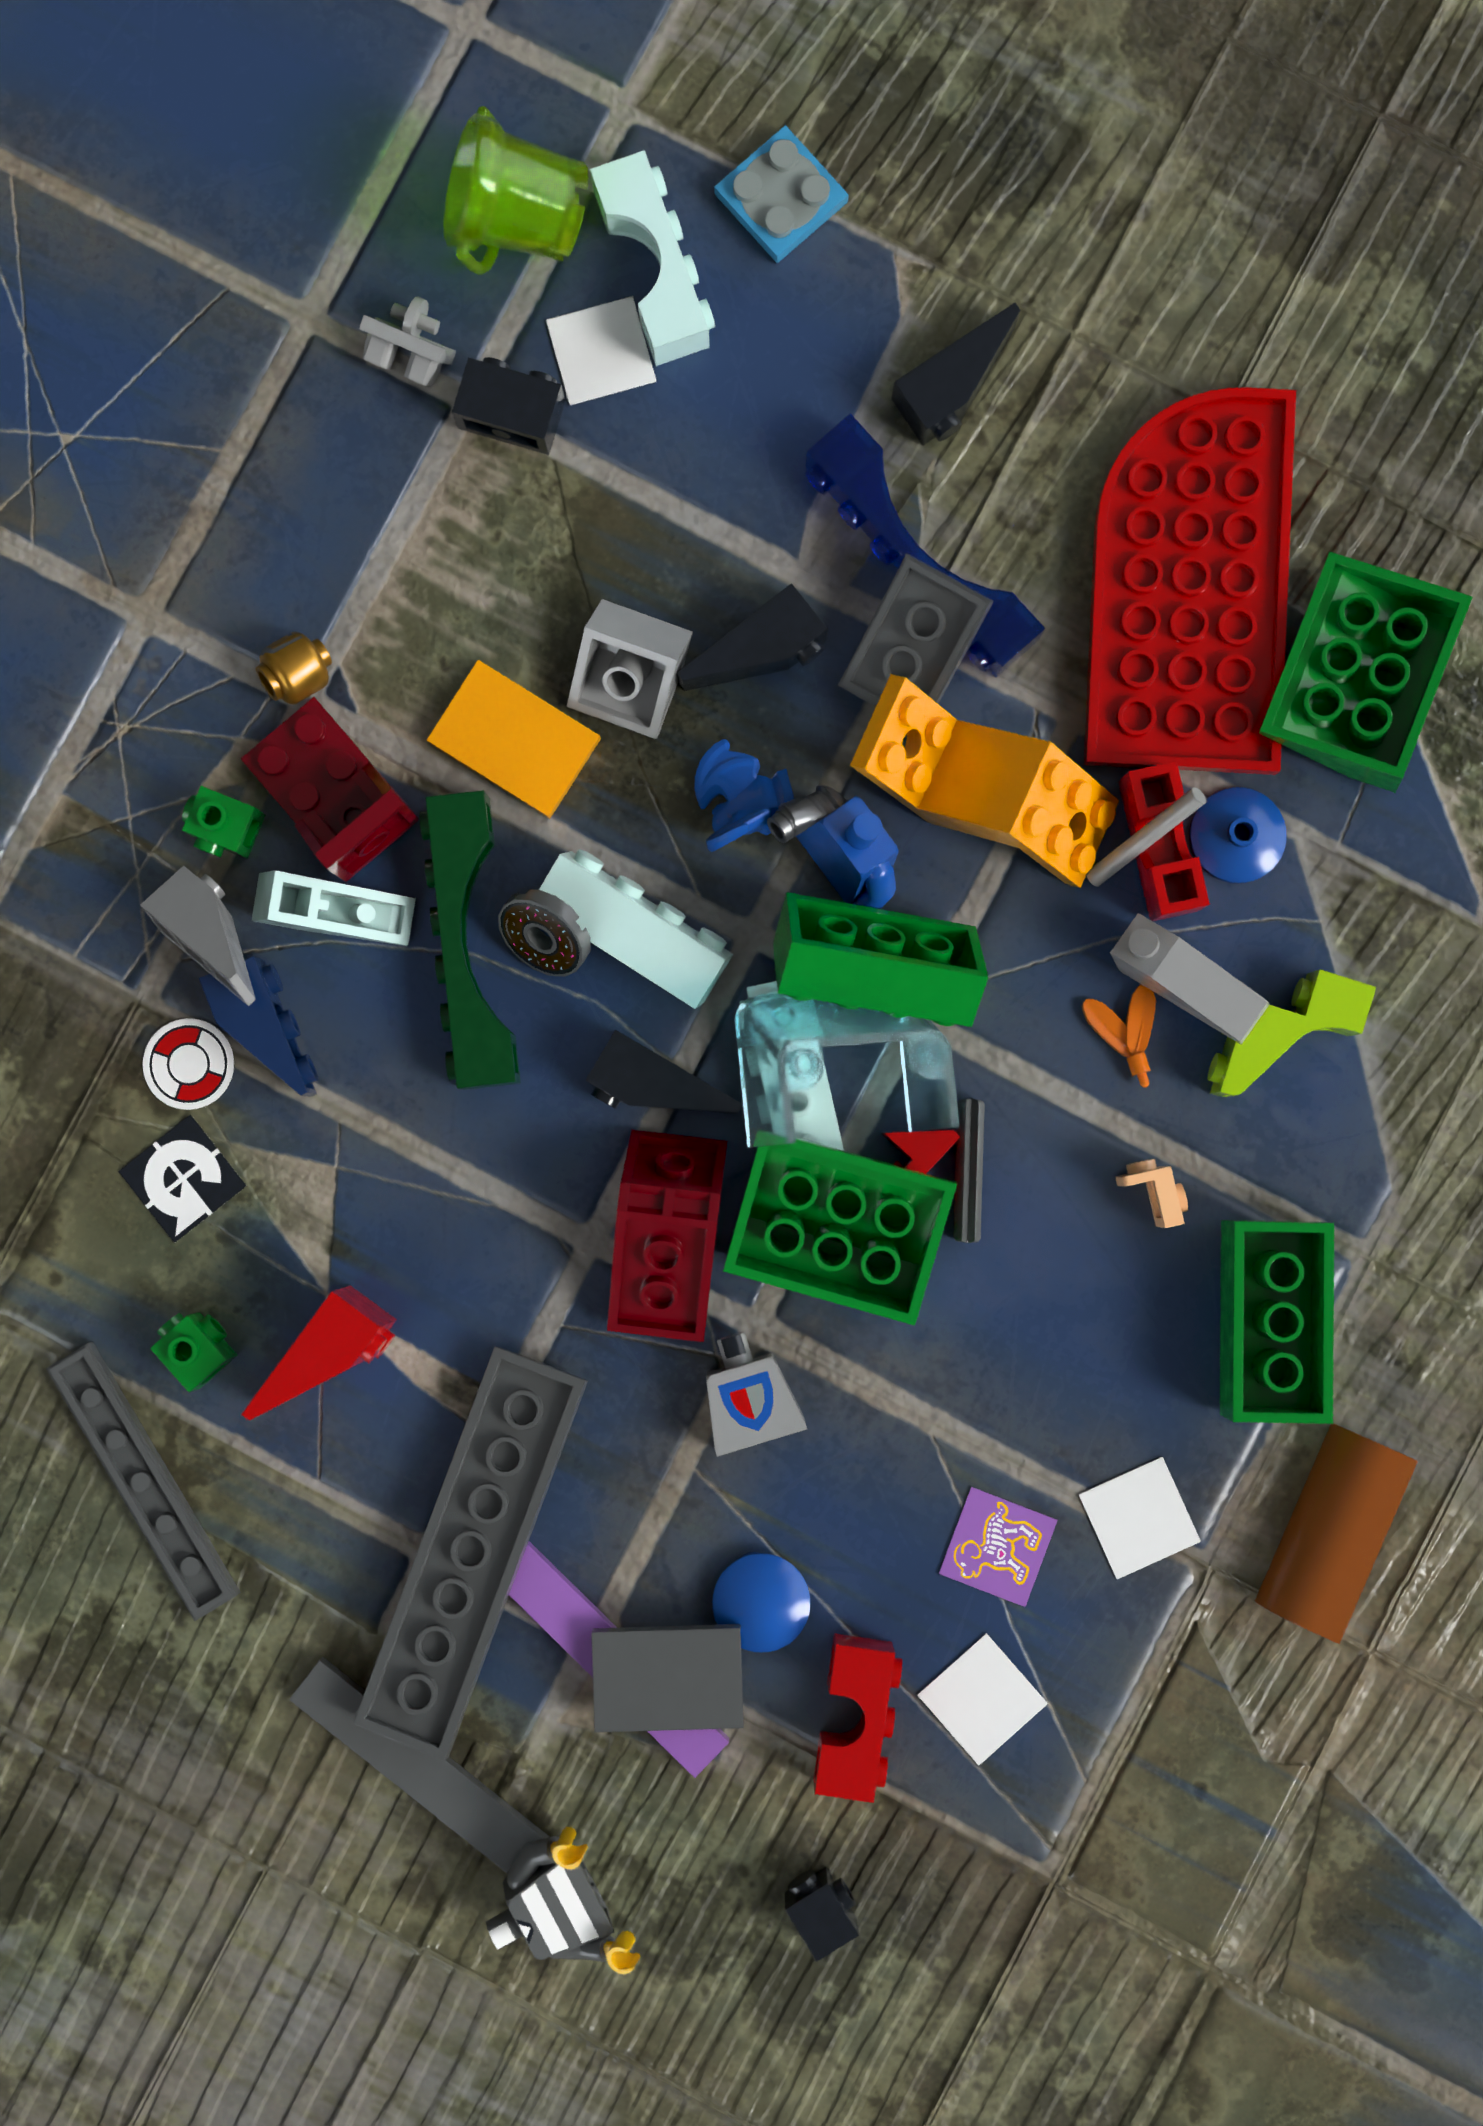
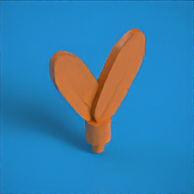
M1142 984L1135 989L1130 998L1126 1024L1103 1002L1095 999L1084 1000L1082 1011L1087 1023L1115 1051L1127 1057L1132 1077H1138L1141 1087H1148L1149 1079L1147 1072L1151 1071L1144 1051L1149 1043L1156 1010L1154 992Z

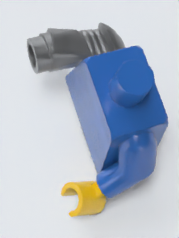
M817 785L815 793L807 795L805 798H797L780 804L775 814L767 819L771 833L779 842L786 843L794 837L799 840L845 903L881 909L893 897L896 891L893 865L899 853L897 845L882 827L880 818L872 813L857 795L846 800L835 789L824 785Z

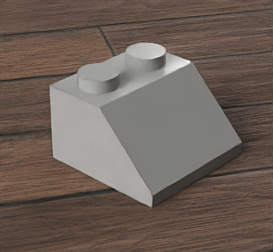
M602 599L584 628L566 707L657 739L678 684L677 672L684 667L693 632Z

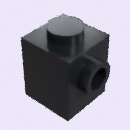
M827 1867L817 1873H814L813 1870L806 1871L790 1882L788 1885L789 1890L784 1892L785 1910L816 1962L859 1936L857 1917L851 1909L856 1905V1902L842 1878L834 1881Z

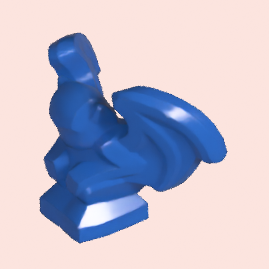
M726 739L715 743L704 754L699 762L695 776V794L701 809H705L718 795H723L726 798V802L718 804L712 810L714 833L706 839V845L710 852L724 847L743 835L760 832L767 836L771 833L767 819L775 814L780 804L795 799L787 768L777 771L772 779L757 775L760 769L759 760L745 753L729 751L730 743Z

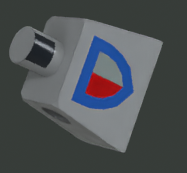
M745 1332L735 1333L718 1339L717 1343L724 1367L706 1373L714 1447L717 1457L806 1430L807 1426L804 1416L772 1352L752 1358Z

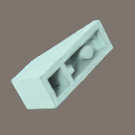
M275 870L259 873L251 921L303 931L408 946L416 898Z

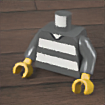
M567 1826L559 1837L552 1836L526 1842L503 1881L505 1901L509 1909L486 1921L488 1932L496 1948L499 1950L524 1937L537 1960H544L550 1957L551 1959L607 1962L609 1967L619 1974L630 1973L641 1957L639 1953L628 1952L636 1941L635 1936L630 1931L621 1932L616 1940L611 1936L614 1933L609 1909L583 1861L588 1846L587 1844L575 1846L573 1842L577 1834L576 1830L571 1826Z

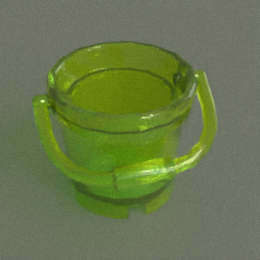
M480 106L477 113L469 117L462 131L450 173L444 211V239L447 246L456 248L457 258L469 271L477 275H483L492 268L499 249L541 256L563 262V255L569 257L573 250L583 220L585 206L579 205V194L575 192V187L588 190L589 179L586 163L566 157L505 132L489 109L485 106ZM479 246L487 247V251L480 262L469 253V251H475Z

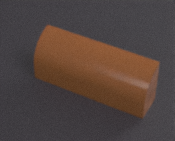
M1331 1424L1255 1602L1304 1629L1340 1644L1418 1461L1337 1424Z

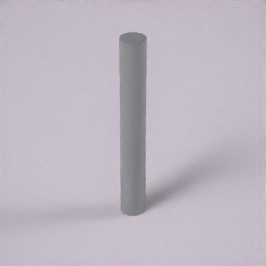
M1196 787L1190 789L1095 864L1086 875L1089 882L1098 887L1203 806L1206 803L1204 794Z

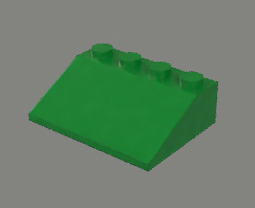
M1329 551L1259 734L1349 778L1395 793L1408 767L1473 596Z
M763 1128L723 1272L915 1326L957 1183Z

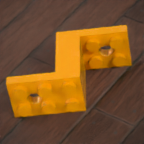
M893 674L889 676L850 763L851 767L926 822L1017 847L1065 884L1081 888L1087 873L1095 863L1096 852L1107 828L1110 827L1114 820L1115 809L1119 803L1115 796L1051 741L957 720L906 677ZM907 734V740L904 747L902 745V742L905 735Z

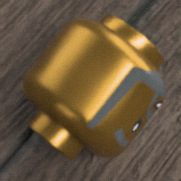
M291 632L261 650L259 655L260 665L256 666L255 669L261 684L273 700L282 699L286 703L293 705L322 690L328 684L329 677L326 667L332 664V660L327 649L319 639L316 638L311 641L300 632Z

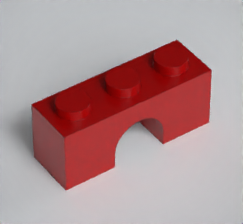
M1177 761L1128 771L1118 781L1131 836L1184 795ZM1182 821L1136 857L1151 921L1198 912L1210 905L1199 857L1193 858L1188 850Z
M834 1633L827 1680L829 1694L853 1699L862 1708V1715L857 1725L847 1732L832 1733L820 1731L813 1776L814 1793L817 1795L874 1803L876 1787H885L888 1757L881 1756L883 1737L892 1738L895 1722V1708L888 1707L890 1688H899L902 1674V1658L895 1657L893 1643L890 1641Z

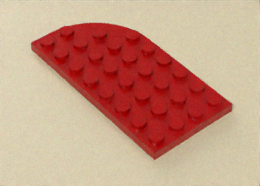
M1242 387L1210 390L1192 395L1172 404L1147 421L1130 438L1115 460L1101 490L1094 527L1084 765L1146 768L1177 761L1179 770L1267 775H1276L1281 771L1282 744L1259 734L1285 667L1296 390Z

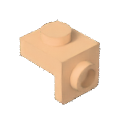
M1155 1159L1127 1164L1128 1174L1115 1177L1117 1186L1122 1187L1146 1182L1156 1227L1169 1228L1185 1224L1182 1212L1188 1211L1187 1197L1182 1184H1175L1171 1166L1156 1167Z

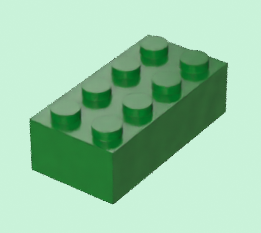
M786 892L773 940L778 994L787 995L798 1001L813 999L835 1003L842 1008L851 1010L864 1008L882 1011L896 1018L910 1016L928 1019L942 1026H953L956 1024L972 1027L989 978L976 926Z
M1221 1220L1220 1415L1232 1422L1333 1424L1334 1223L1319 1221Z

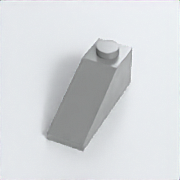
M183 866L141 903L140 906L162 934L249 1006L256 999L233 918L221 901L226 894L207 874L198 878Z
M1139 913L1110 952L1120 972L1239 1044L1244 1042L1269 1006V1002L1190 944Z

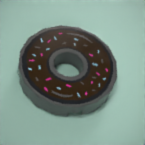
M531 889L525 894L517 892L503 905L498 915L499 931L509 949L519 960L533 970L543 974L565 977L575 973L591 951L590 936L587 929L585 928L582 931L576 922L579 916L571 906L555 895ZM540 929L547 932L549 936L545 935Z

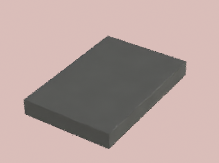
M906 554L838 686L876 707L890 674L906 677L939 704L994 601L918 558Z
M740 1624L593 1628L591 1635L595 1732L734 1729L744 1727Z

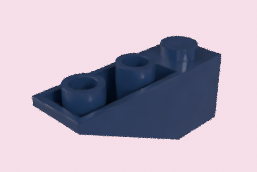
M254 956L245 959L256 999L249 1006L211 974L200 977V983L216 1024L300 1096L311 1097L316 1095L313 1083L318 1081V1074L308 1054L301 1055L295 1039L301 1036L300 1028L293 1012L290 1009L285 1011L277 994L283 991V986L273 964L266 966L264 960Z

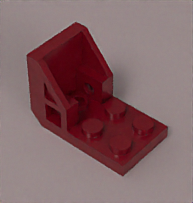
M315 697L310 699L241 758L244 764L296 823L294 826L314 855L327 870L345 882L351 879L420 820Z
M631 1130L617 1205L607 1331L704 1342L728 1141Z

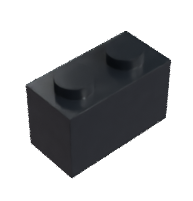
M468 357L452 409V415L460 430L549 455L564 408L565 398L562 385L557 383V380L549 374L540 371H530L528 375L511 370L507 363L496 358L485 357L483 361Z

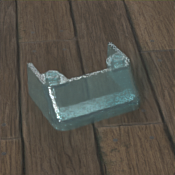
M778 993L762 994L747 998L738 1007L735 1024L748 1148L796 1143L791 1091L810 1089L820 1081L824 1071L822 1047L899 1042L908 1131L916 1132L960 1127L952 1049L947 1038L931 1020L910 1016L896 1018L882 1011L864 1008L845 1009L835 1003L813 999L798 1001Z

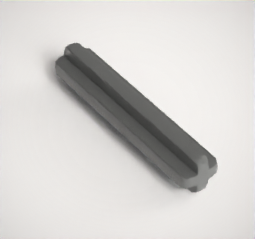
M962 1099L957 1104V1134L960 1138L956 1141L955 1182L957 1187L954 1198L953 1237L955 1241L963 1243H976L981 1239L985 1104L979 1099Z

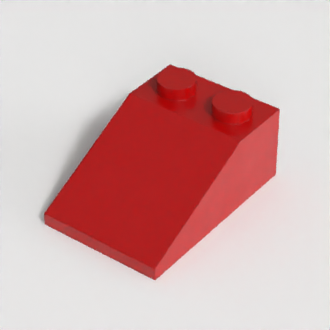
M351 1285L331 1291L241 1415L250 1421L363 1361L369 1364L374 1358L378 1359L395 1337V1334L389 1330L397 1319Z

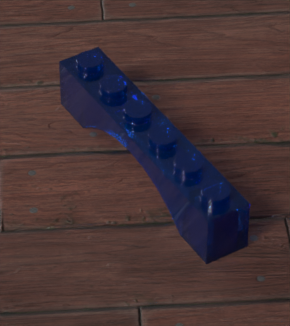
M851 413L807 451L806 468L808 470L806 471V476L818 492L823 495L829 492L839 503L838 512L852 529L857 530L860 527L872 540L870 547L881 562L887 566L893 563L899 569L905 555L910 554L994 601L966 652L979 670L986 672L989 669L997 678L1039 641L1045 627L1013 592L990 589L964 580L939 565L918 546L902 524L891 501L884 474L883 448Z

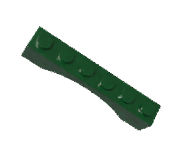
M484 790L426 797L427 811H420L419 819L423 840H430L432 859H425V876L428 888H435L437 907H430V923L433 936H441L442 955H435V969L438 983L446 984L448 1003L440 1004L442 1028L444 1032H451L453 1051L445 1053L447 1076L449 1081L456 1080L457 1089L461 1090L520 1084L516 1036L498 1019L483 997L472 971L467 947V914L472 889L482 865L495 846L490 798Z

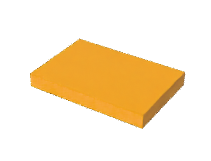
M477 660L427 738V742L549 819L601 740L600 735L480 660Z

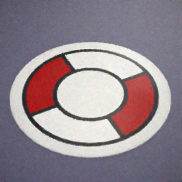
M179 1019L164 1025L148 1042L143 1057V1073L152 1093L163 1103L183 1110L202 1108L216 1101L229 1086L234 1071L233 1051L227 1038L215 1026L199 1019Z

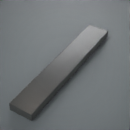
M93 1342L87 1343L47 1367V1372L193 1620H198L241 1593Z
M324 1657L319 1660L289 1700L506 1873L526 1842L550 1837L450 1757L443 1761L354 1725L353 1722L365 1690Z

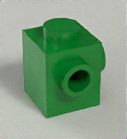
M200 786L197 795H192L186 802L182 813V821L185 822L182 831L196 838L193 847L221 858L224 850L248 859L266 815L251 805Z
M200 1312L187 1315L185 1318L181 1313L176 1314L157 1331L161 1339L150 1348L188 1393L202 1388L238 1356L224 1340L227 1333L222 1325L211 1315L207 1314L204 1317Z

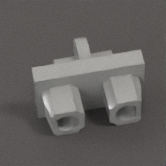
M415 297L408 308L398 303L393 304L390 316L402 321V328L375 317L374 319L363 315L359 329L368 333L365 340L363 360L385 369H391L398 347H403L412 351L404 377L419 384L432 387L440 373L442 364L452 365L456 351L420 336L422 330L436 335L440 327V321L427 316L428 301L421 297Z

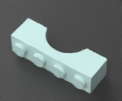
M645 150L590 169L593 191L609 235L627 236L640 241L653 252L661 267L656 284L638 303L640 323L655 365L658 366L710 348L709 329L715 328L713 315L707 299L699 301L693 285L699 283L697 270L691 255L682 256L677 241L683 239L682 229L675 210L667 212L662 197L667 195V189L659 166L651 168Z

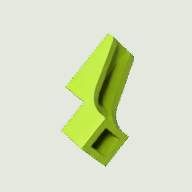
M1321 969L1307 973L1306 979H1299L1293 992L1291 1004L1297 1007L1295 1012L1269 1005L1242 1044L1227 1036L1222 1054H1215L1208 1071V1081L1213 1082L1210 1094L1220 1097L1242 1094L1298 1039L1311 1031H1330L1348 1037L1362 1034L1376 987Z

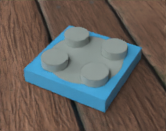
M786 125L714 187V194L777 264L847 204L849 194Z

